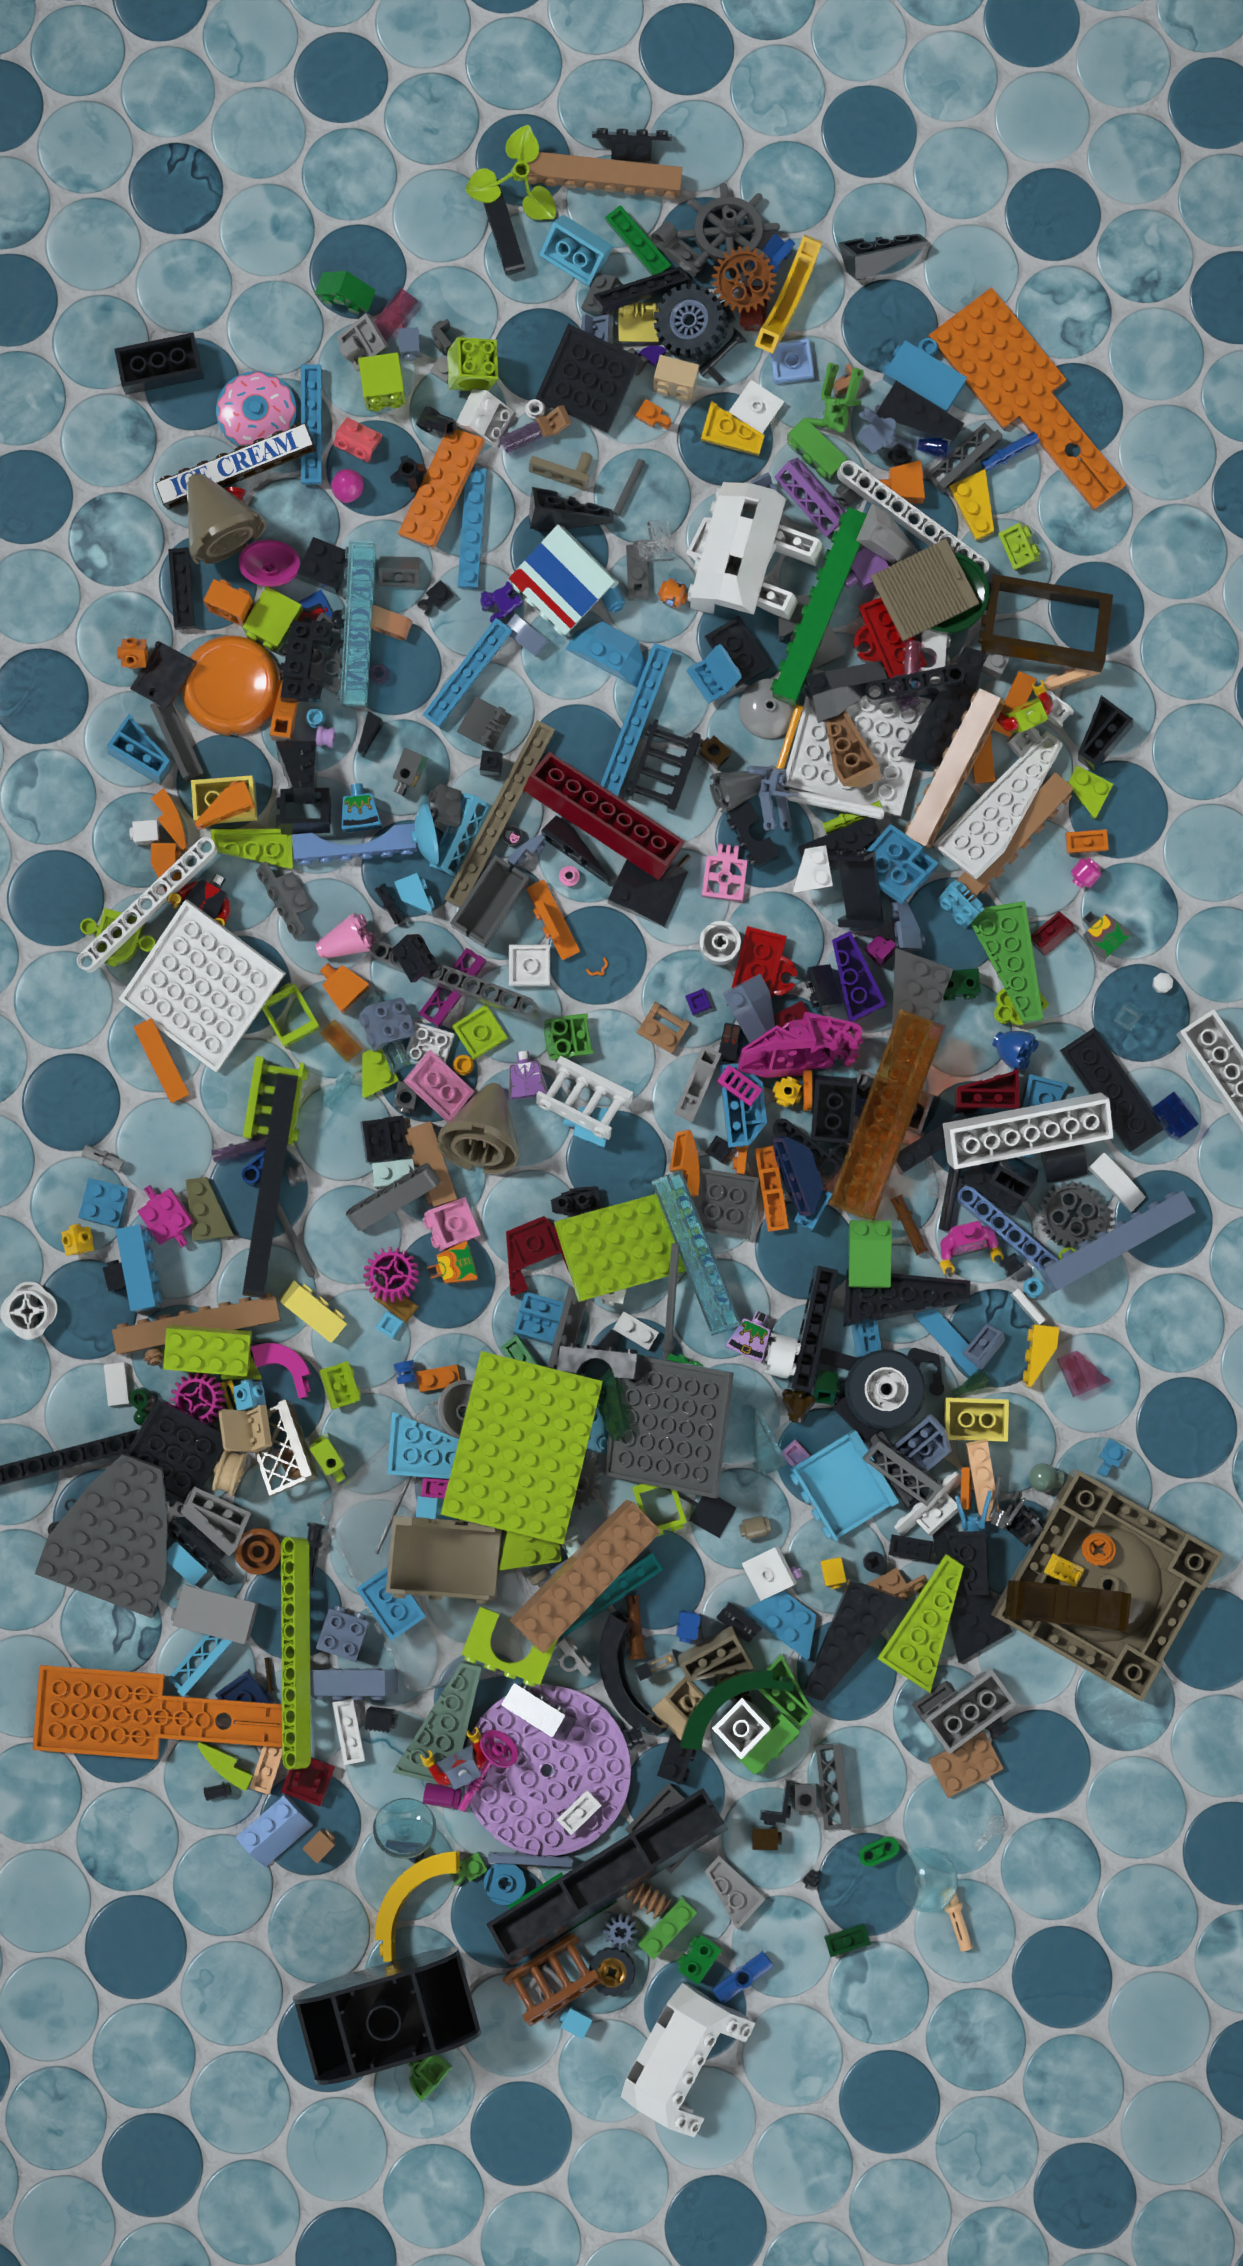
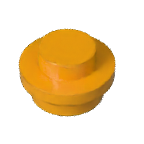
M460 1055L455 1058L453 1068L457 1074L464 1076L472 1072L474 1063L469 1056Z

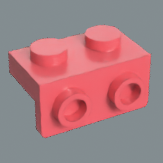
M347 417L337 429L333 445L365 462H369L372 452L381 442L383 435Z

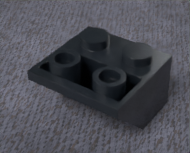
M831 964L808 967L803 979L806 989L810 988L811 990L809 999L812 1008H816L818 1013L841 1006L842 1001Z

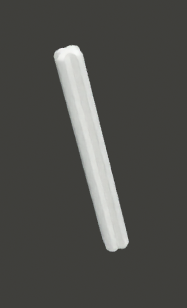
M794 789L788 790L799 793L798 797H787L789 801L876 819H883L885 810L882 807Z

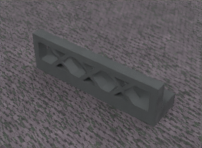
M984 422L927 473L925 477L941 494L944 493L950 485L954 484L1001 441L1003 435L998 429L994 432ZM985 430L990 436L984 442H978V434ZM966 445H975L974 451L969 455H963V448ZM952 458L960 459V463L955 468H949V460ZM937 471L946 472V476L939 482L933 477Z
M156 702L151 704L152 711L185 782L187 783L205 775L173 703L168 710L158 706Z
M569 1286L547 1366L556 1370L560 1346L567 1347L568 1343H576L587 1300L578 1302L575 1289Z
M875 1434L870 1439L873 1445L862 1457L863 1460L921 1503L928 1506L943 1488L939 1480ZM876 1450H879L883 1453L884 1461L874 1462L870 1458ZM896 1463L899 1465L898 1473L888 1472V1464ZM913 1475L915 1477V1484H904L903 1476ZM929 1487L932 1491L925 1499L920 1495L919 1488Z
M839 1742L815 1745L824 1830H850L842 1744ZM832 1748L833 1757L827 1763L821 1758L820 1749ZM833 1761H834V1768L830 1766ZM822 1762L826 1765L823 1770H822ZM828 1767L835 1772L836 1777L831 1784L823 1779V1773ZM835 1782H836L837 1790H836L834 1787H832V1786L835 1784ZM824 1783L828 1786L826 1790L824 1789ZM830 1789L838 1795V1799L833 1805L825 1799V1795ZM826 1804L830 1807V1809H829L828 1812H827ZM837 1804L839 1805V1811L835 1808ZM832 1810L840 1815L841 1824L828 1825V1815Z

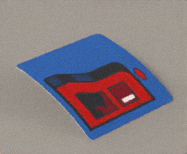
M321 589L297 602L303 607V611L297 620L299 622L311 623L312 620L316 621L322 612L332 618V611Z

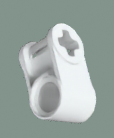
M1047 690L1046 693L1053 704L1052 712L1047 715L1048 720L1056 727L1062 728L1063 722L1069 715H1073L1074 710L1053 694V692Z

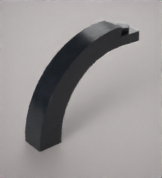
M619 1610L610 1613L605 1623L599 1648V1665L605 1690L613 1706L628 1724L636 1730L645 1726L649 1733L658 1736L664 1733L669 1725L649 1711L639 1701L629 1684L625 1671V1644L634 1621Z

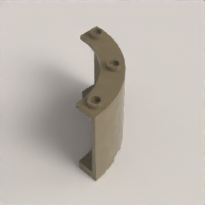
M393 1516L386 1593H393L394 1598H406V1595H429V1599L442 1600V1596L476 1599V1603L488 1604L489 1600H496L502 1530L471 1522L463 1525L464 1521Z

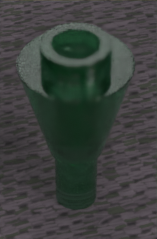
M978 1369L963 1385L952 1390V1393L957 1398L966 1392L987 1388V1383L990 1380L985 1371L980 1372Z

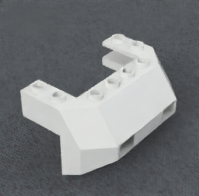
M723 482L722 487L717 488L715 501L712 502L710 513L713 516L711 521L707 520L704 531L708 534L706 540L701 541L699 552H702L700 559H696L693 570L697 572L694 584H690L687 601L690 602L691 609L714 614L716 604L754 615L786 501L776 490L751 483ZM743 511L755 513L754 518L742 517ZM731 555L742 558L737 576L726 573Z
M688 1982L682 1983L667 2002L624 2083L621 2098L636 2110L664 2127L695 2137L705 2118L693 2114L694 2110L682 2104L688 2091L695 2082V2078L716 2043L719 2034L722 2033L746 2042L756 2023L741 2012L714 2002Z

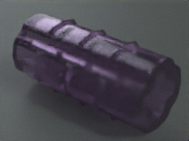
M534 421L510 433L508 432L499 437L507 454L543 438L537 421Z

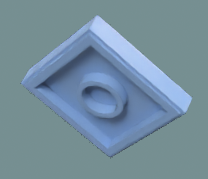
M809 338L781 341L774 353H770L774 384L814 379Z

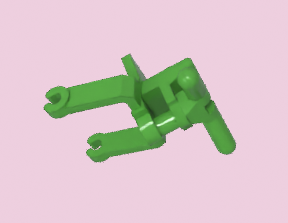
M828 363L821 392V399L824 400L826 410L823 411L824 417L823 419H806L815 427L830 428L843 433L845 428L848 427V406L861 405V400H857L856 396L864 370L854 367L851 372L846 397L833 398L831 393L839 366L834 363Z

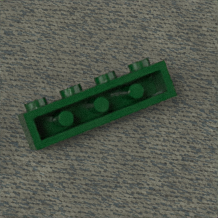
M979 968L953 970L943 995V1001L956 1000L955 997H964V1000L976 999V996H979L981 993Z

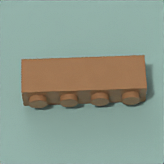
M429 1121L407 1129L409 1134L405 1136L409 1147L413 1146L415 1154H412L415 1166L429 1163L441 1179L435 1188L425 1193L428 1204H433V1207L436 1208L458 1200L444 1157L437 1147L438 1140L432 1122Z

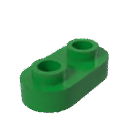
M884 1836L861 1847L858 1854L859 1860L865 1866H875L896 1856L899 1852V1843L892 1836ZM886 1843L892 1844V1848L890 1850H886L884 1848V1845ZM868 1851H871L873 1853V1856L870 1859H867L865 1857V1854Z

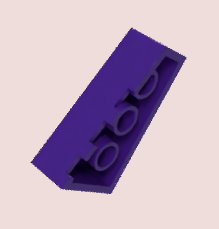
M851 931L832 939L849 1022H856L887 1007Z

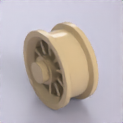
M224 1450L220 1461L217 1462L214 1469L215 1477L212 1491L216 1492L219 1489L229 1492L231 1497L235 1495L244 1473L247 1459L246 1452H243L241 1455Z

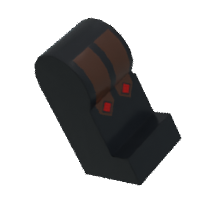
M724 1024L718 1051L721 1053L719 1061L735 1063L740 1025Z

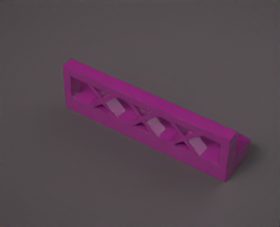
M466 948L452 968L457 969L461 964V969H458L459 971H467V974L476 977L487 962L482 956L476 955ZM467 954L475 959L470 968L463 967V960ZM439 986L418 1013L437 1028L442 1025L463 996L450 991L451 994L446 1001H440L439 993L444 988ZM438 1005L439 1010L433 1019L425 1014L430 1006Z

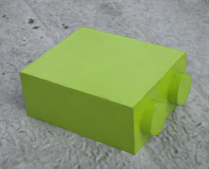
M265 587L242 627L246 633L245 636L253 641L257 639L263 642V646L271 651L276 649L280 652L290 635L292 621L298 620L303 607L274 589Z

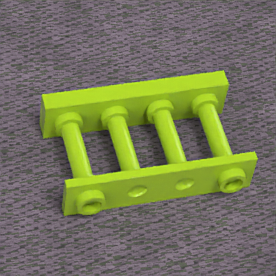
M255 1056L243 1138L253 1140L254 1135L268 1134L269 1127L259 1126L256 1123L257 1115H271L272 1109L270 1106H263L262 1103H259L260 1095H264V1093L274 1095L275 1090L274 1086L262 1083L263 1075H267V1073H284L298 1076L288 1144L294 1146V1141L298 1142L299 1129H296L303 1083L308 1080L309 1069L302 1062H300L299 1069L272 1066L265 1062L266 1059L264 1057Z

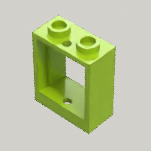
M288 983L282 986L280 992L275 995L272 993L262 1007L284 1048L321 1029L295 983L292 985ZM295 993L310 1022L284 1036L268 1008Z
M640 1484L632 1487L638 1508L645 1515L640 1493L658 1488V1486ZM671 1489L680 1519L657 1526L661 1531L657 1536L663 1535V1530L671 1528L672 1531L684 1528L683 1524L687 1523L677 1490Z

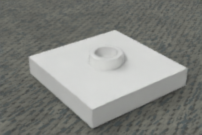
M750 380L729 412L741 422L747 423L763 434L784 405V401L753 380Z
M509 945V986H550V945Z
M778 1546L742 1563L760 1601L797 1584Z

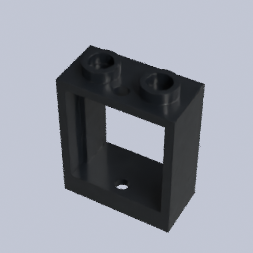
M316 788V802H321V818L286 819L287 802H294L290 789H280V797L276 799L277 809H280V814H276V826L280 827L282 835L331 833L330 788Z

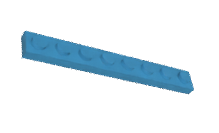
M657 643L653 644L600 784L616 796H619L673 653V649Z

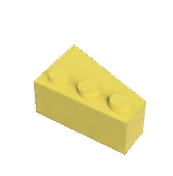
M293 1280L278 1299L284 1306L332 1343L347 1325L343 1320L345 1316L336 1309L331 1311L327 1307L329 1303L320 1296L318 1299L312 1295L313 1290L306 1284L301 1286Z

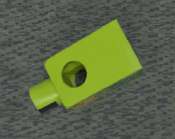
M328 1432L310 1443L309 1449L326 1476L332 1474L337 1483L348 1477L343 1469L345 1461ZM333 1458L335 1462L329 1464L327 1460Z

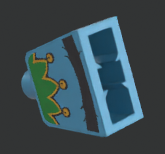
M362 783L352 784V795L343 797V833L382 828L372 793L364 794Z

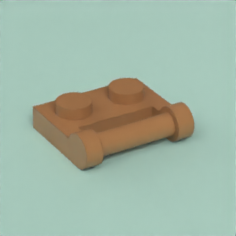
M655 1001L638 1029L637 1034L672 1054L691 1022L686 1019L685 1021L660 1007L661 1004ZM655 1014L680 1027L679 1031L675 1032L653 1019Z

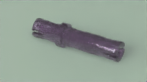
M267 1137L236 1145L231 1143L227 1147L211 1150L212 1156H214V1163L229 1158L234 1160L237 1159V1156L265 1150Z

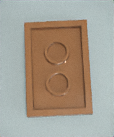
M984 1730L977 1733L949 1754L944 1750L928 1759L947 1798L1004 1769Z

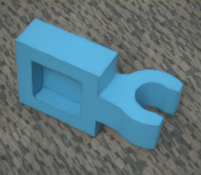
M1109 1439L1099 1455V1458L1104 1461L1097 1473L1106 1477L1111 1466L1118 1468L1128 1449Z

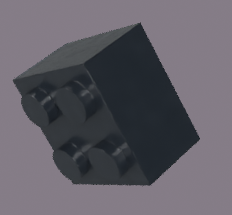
M313 537L297 573L298 577L303 582L337 595L352 561L351 552Z

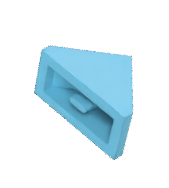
M418 1496L416 1517L458 1520L440 1515L444 1499Z

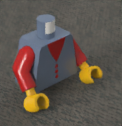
M475 1727L476 1733L474 1735H471L470 1731L467 1730V1736L474 1743L473 1745L437 1762V1764H434L435 1759L430 1750H428L429 1758L425 1759L420 1755L423 1765L429 1767L428 1770L437 1784L450 1785L453 1789H457L481 1776V1771L487 1762V1758L480 1747L482 1734L477 1727Z

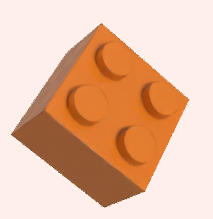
M213 579L203 600L208 612L243 627L255 606L248 591L242 588H238V590L232 588L229 582L222 579L220 581Z

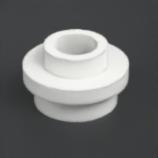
M530 400L526 404L525 412L529 418L536 420L538 417L544 416L545 405L539 400ZM534 407L539 409L537 413L532 412Z

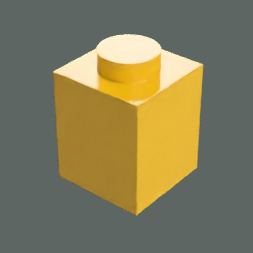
M836 1557L821 1560L820 1565L824 1585L830 1586V1589L843 1587L842 1583L846 1582L842 1558Z

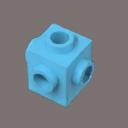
M245 1379L240 1381V1385L233 1387L237 1410L247 1411L258 1405H266L262 1382H253V1379Z

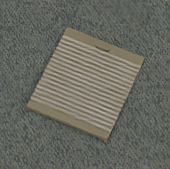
M947 539L870 576L902 642H906L909 638L979 604Z

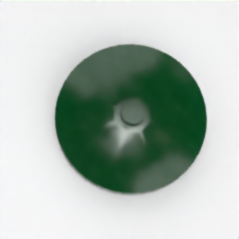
M953 552L979 604L929 628V630L936 633L955 634L965 631L981 618L988 603L989 585L983 570L971 558L960 553Z

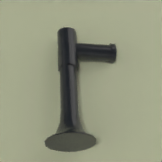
M734 327L731 339L699 368V374L702 377L709 373L719 386L726 379L713 367L734 346L742 342L747 343L743 335Z

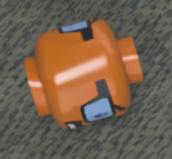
M672 578L668 579L667 582L663 581L658 592L660 601L672 608H678L680 604L685 605L688 599V593H686L687 586Z

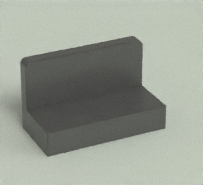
M380 556L378 565L379 586L419 587L420 557Z

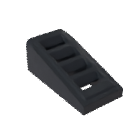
M369 711L358 746V754L362 758L366 755L384 725L382 718Z

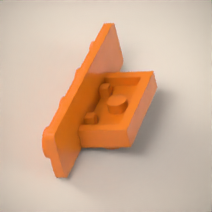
M545 880L527 887L526 890L535 906L533 912L538 921L542 920L544 924L542 930L547 939L551 938L561 960L579 953L580 949Z

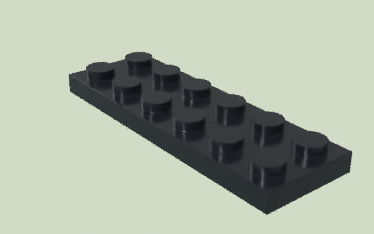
M1092 1028L1060 1050V1053L1089 1095L1102 1093L1109 1098L1112 1129L1129 1153L1164 1130L1095 1028Z

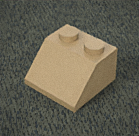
M685 1676L660 1699L652 1710L661 1720L669 1725L668 1728L681 1740L688 1716L702 1698L703 1693L692 1682H689Z

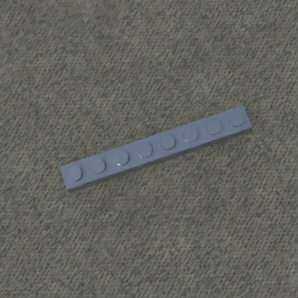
M1174 1190L1164 1196L1165 1201L1159 1203L1157 1200L1148 1205L1149 1210L1142 1213L1139 1210L1130 1215V1221L1125 1223L1124 1220H1121L1114 1224V1230L1110 1232L1104 1230L1095 1235L1097 1239L1093 1242H1090L1088 1239L1078 1245L1080 1249L1073 1252L1070 1249L1061 1254V1260L1056 1262L1052 1259L1043 1265L1045 1269L1041 1270L1040 1274L1050 1292L1058 1291L1195 1213L1184 1191L1176 1193Z

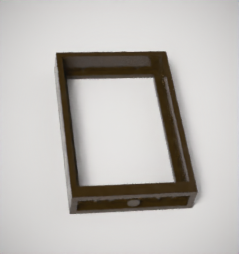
M993 574L991 582L988 581L989 598L985 609L986 615L982 614L980 625L984 627V630L980 631L978 643H982L981 652L1102 672L1106 660L1113 594ZM999 591L1099 608L1094 652L993 635Z

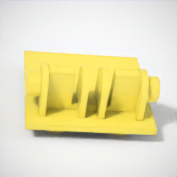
M635 302L618 308L619 342H659L656 335L657 331L654 329V323H656L654 312H659V309L656 307L658 303Z

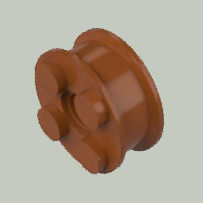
M256 1528L245 1532L241 1536L235 1550V1557L239 1566L244 1571L254 1575H261L274 1570L281 1561V1540L271 1530L265 1528ZM257 1545L264 1548V1555L262 1557H257L254 1554V1548Z

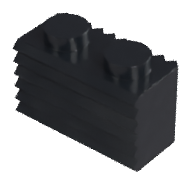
M370 1706L366 1712L364 1729L366 1731L368 1729L370 1731L374 1730V1732L376 1730L378 1732L382 1731L383 1733L385 1731L388 1733L391 1729H395L398 1721V1715L394 1714L395 1709Z

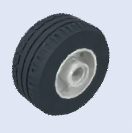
M877 1350L864 1355L852 1366L845 1382V1398L849 1409L863 1424L875 1429H894L909 1423L921 1410L925 1400V1379L919 1366L907 1355L894 1350ZM882 1384H886L889 1387L890 1392L888 1395L881 1393L880 1388Z

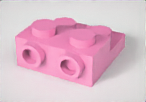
M465 1197L424 1213V1226L426 1229L431 1230L433 1235L431 1243L434 1248H438L439 1252L480 1236Z

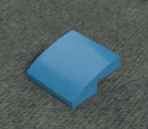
M525 1291L513 1334L553 1346L564 1302Z

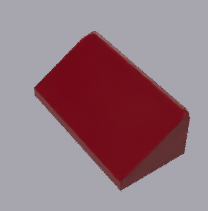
M1059 911L1031 935V941L1046 956L1071 935L1075 928L1072 922Z

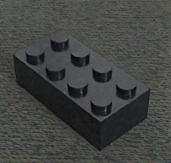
M194 332L114 349L121 385L125 395L204 379Z

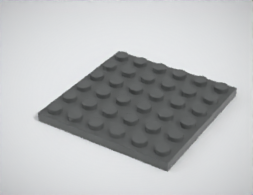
M644 1356L642 1381L616 1377L604 1476L718 1498L734 1372Z

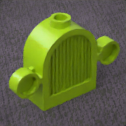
M105 908L99 926L93 919L86 918L81 922L80 929L88 936L96 934L97 938L122 913ZM131 915L128 918V923L134 924L137 921V917ZM147 922L118 948L104 964L116 968L117 964L127 963L136 956L139 947L144 952L150 953L156 941L150 935L143 936ZM116 929L113 932V938H119L122 935V929ZM106 943L98 946V952L100 953L107 950Z

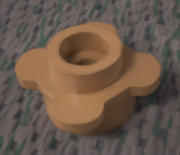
M160 1348L151 1349L145 1353L144 1361H147V1365L156 1366L164 1361V1353Z

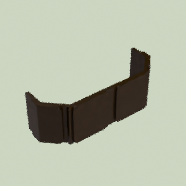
M1008 1580L1004 1619L1089 1626L1128 1632L1131 1593Z

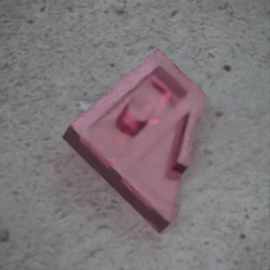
M1078 1351L1057 1358V1362L1073 1397L1111 1382L1107 1376L1102 1375L1096 1369L1097 1367L1091 1362L1086 1361L1085 1357Z

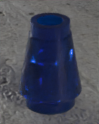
M920 438L918 441V451L938 458L941 456L945 457L947 454L948 441L944 440V438Z

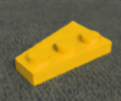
M711 401L701 441L759 456L764 434L747 423L741 422L733 414L721 409L716 403Z

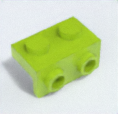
M348 1361L319 1370L331 1410L361 1400L360 1388L354 1380V1369Z

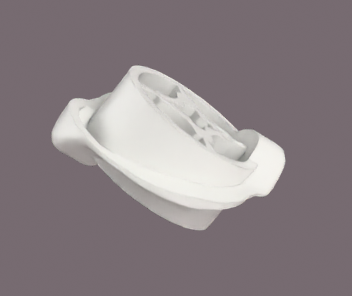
M26 1281L16 1286L13 1292L4 1300L0 1315L3 1323L17 1336L25 1340H32L42 1335L48 1325L53 1322L57 1315L58 1307L55 1298L44 1290L41 1285L33 1281ZM24 1294L22 1306L14 1309L17 1298ZM31 1294L38 1297L43 1305H36ZM29 1307V1309H33V1312L29 1314V1312H25V1308ZM44 1312L41 1323L34 1327L33 1322H35L36 1314ZM15 1316H22L27 1326L19 1323Z

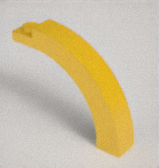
M804 234L783 288L771 313L761 327L754 346L772 354L778 347L807 287L823 244L822 241Z
M460 1850L439 1853L417 1862L400 1875L390 1887L380 1906L375 1926V1940H383V1943L380 1944V1956L383 1957V1962L396 1960V1925L399 1913L407 1898L419 1885L434 1876L460 1872Z

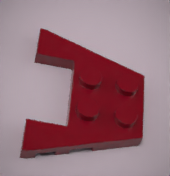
M545 1216L506 1231L511 1296L529 1290L521 1272L523 1268L561 1253L568 1269L557 1230Z

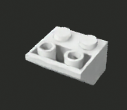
M472 389L457 419L456 426L464 432L482 437L485 443L497 447L514 411L487 390Z

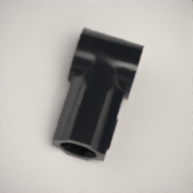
M429 406L425 407L416 422V425L427 433L434 431L449 436L453 435L456 430V421L453 418L442 415Z

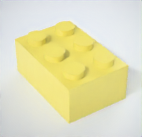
M253 776L191 780L194 822L197 821L222 791L229 787L230 783L238 780L240 782L245 781L255 808L216 824L258 821L256 787Z
M944 1398L943 1427L946 1430L948 1440L979 1441L987 1439V1441L1008 1442V1399Z

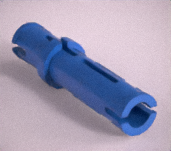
M1032 431L1007 447L997 449L996 453L980 461L983 469L988 472L1000 464L1004 465L1010 458L1039 443L1037 434Z

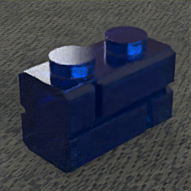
M1175 1091L1152 1107L1154 1110L1153 1114L1159 1122L1162 1121L1165 1124V1131L1171 1139L1175 1138L1178 1140L1199 1125Z

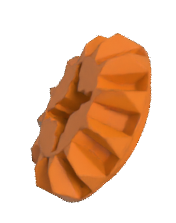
M1093 1533L1083 1541L1082 1555L1087 1562L1094 1566H1104L1111 1562L1115 1556L1116 1548L1113 1540L1103 1533ZM1104 1544L1102 1549L1104 1554L1097 1553L1093 1555L1095 1551L1093 1546L1100 1547Z

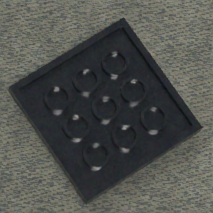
M568 323L535 399L553 408L564 405L568 415L609 433L642 358Z
M158 1397L125 1454L162 1467L164 1473L163 1482L166 1489L165 1495L184 1504L188 1494L194 1487L202 1489L223 1454L224 1448L220 1429Z

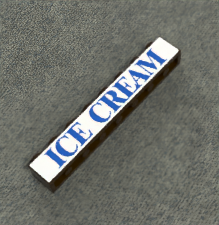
M296 423L290 427L291 429L276 431L271 437L256 439L251 445L239 446L233 452L217 455L213 460L201 461L193 468L181 469L178 471V474L173 476L166 475L161 477L160 481L155 482L163 505L169 510L187 503V482L189 477L195 473L204 474L224 488L317 451L306 423Z

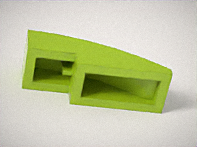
M198 1742L197 1747L213 1769L236 1787L244 1791L248 1790L254 1773L236 1765L239 1759L238 1756L207 1742Z

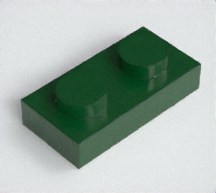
M864 1923L824 1936L830 1957L871 1945Z

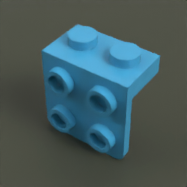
M720 644L704 660L690 666L686 670L708 704L727 695L742 678L738 667L735 666L728 652Z

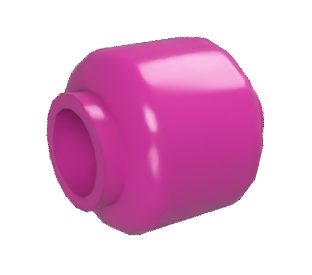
M1089 857L1087 859L1081 858L1071 870V875L1074 877L1072 882L1080 888L1083 886L1091 888L1101 876V871L1099 870L1101 866Z

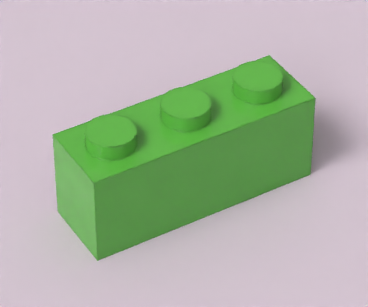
M805 417L787 434L788 446L793 451L797 450L802 455L801 457L808 465L812 464L816 468L817 474L823 479L826 478L829 482L837 475L841 464L848 460Z
M681 1895L638 1941V1945L654 1960L697 1914V1909Z

